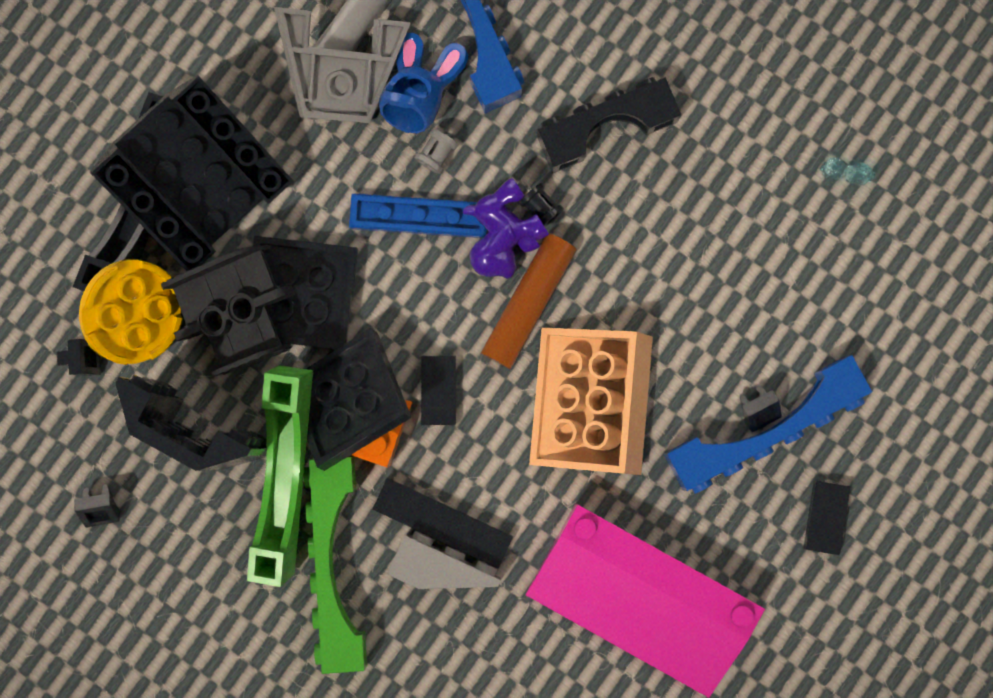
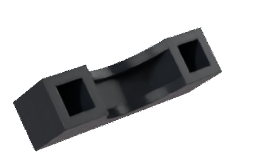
M655 77L645 79L636 85L637 89L625 94L623 90L613 92L604 98L605 102L592 106V103H587L574 109V115L561 119L560 116H555L542 122V128H539L537 131V138L552 174L583 162L586 155V141L596 128L612 121L627 122L639 128L645 135L678 123L682 114L666 77L657 81Z

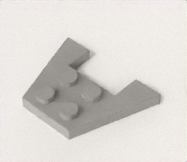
M274 7L300 117L370 123L410 22L374 19L371 53L309 47L311 11Z

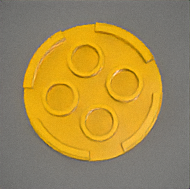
M135 259L117 261L100 270L86 286L79 306L80 327L89 346L102 357L123 365L136 364L149 359L153 360L164 353L175 340L174 333L180 330L183 319L174 290H163L161 283L166 282L172 277L155 264Z

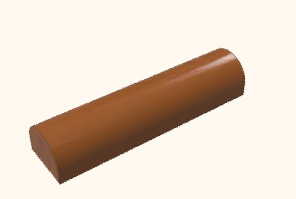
M550 233L544 238L480 354L511 370L577 251L573 245Z

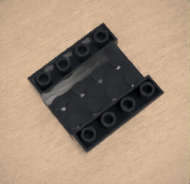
M199 75L162 97L113 141L90 171V174L186 271L195 269V267L207 261L216 252L212 245L262 199L269 204L294 182Z
M135 374L131 379L118 377L115 384L129 435L195 471L224 470L266 457L267 438L250 430L249 432L247 430L242 431L231 428L230 432L218 431L213 440L208 438L205 440L194 438L192 435L195 431L177 421L175 423L172 422L184 402L183 399L176 396L178 389L161 380L141 378Z

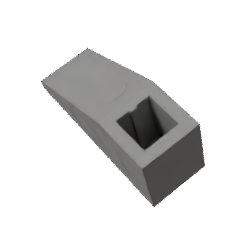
M415 531L413 536L405 534L387 572L388 575L417 589L498 587L501 581V577L495 575L498 570L495 567L482 561H478L475 566L464 560L466 554L450 546H446L445 551L432 545L434 539L418 531Z

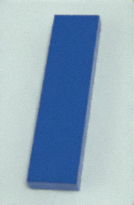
M367 194L351 195L350 229L483 238L486 236L487 231L476 217L463 214V209L466 206L475 205L477 202Z

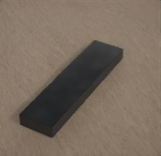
M390 478L386 479L372 509L498 569L513 538L512 535Z

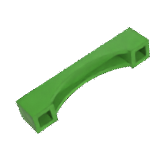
M279 365L264 373L261 408L265 410L266 470L258 524L253 544L249 549L247 581L281 587L295 574L313 370Z
M347 457L325 471L317 468L314 460H309V467L304 468L305 488H311V502L306 503L307 523H313V537L308 538V554L310 559L315 558L316 571L310 573V589L312 594H317L318 608L312 609L313 629H319L320 643H315L314 646L315 664L321 665L322 674L365 671L367 668L365 631H358L345 611L337 589L333 565L334 535L339 514L348 494L357 492L355 458Z

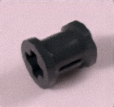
M539 183L520 200L519 205L522 208L527 207L533 215L537 214L546 227L564 208L561 205H556L544 191L545 186Z

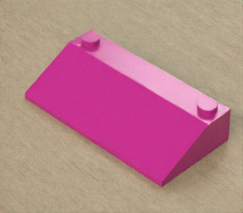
M576 503L525 594L708 698L748 642L765 611V608Z

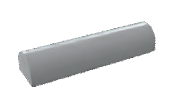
M347 0L313 47L355 52L373 27L374 19H378L391 0Z

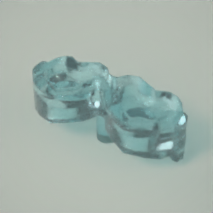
M838 157L829 158L820 167V171L826 178L832 177L835 180L845 178L849 183H859L860 185H866L876 176L872 168L865 163H857L846 167V164Z

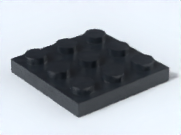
M254 235L253 246L269 245L271 248L264 256L276 287L292 286L295 295L271 305L270 316L281 344L336 350L346 344L358 248ZM247 300L246 310L251 315L252 306Z
M369 328L306 368L307 370H313L307 441L317 468L323 471L412 418L380 337L372 328Z

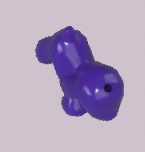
M512 177L505 181L494 194L486 195L477 204L466 206L463 209L464 215L476 217L488 230V234L474 244L470 250L469 257L475 272L483 277L500 276L506 279L511 278L517 269L516 258L513 252L514 246L517 244L524 252H531L540 247L536 240L549 235L537 214L528 219L521 220L505 206L508 203L518 202L524 197V194Z

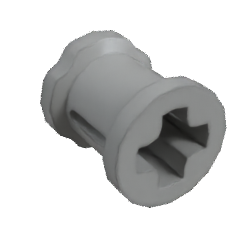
M431 129L429 133L431 138L422 152L417 153L414 159L430 171L441 174L443 162L450 151L457 148L458 144L441 131Z

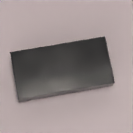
M421 356V425H456V356Z
M813 481L803 549L840 556L851 486Z

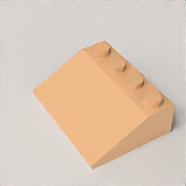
M541 329L529 465L641 475L652 336L635 331Z

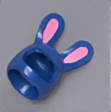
M406 33L397 55L398 72L387 83L379 98L380 112L387 123L406 133L415 134L431 127L440 108L444 88L460 74L467 64L469 55L461 44L452 43L446 46L432 70L429 71L421 67L424 54V45L421 37L415 33Z

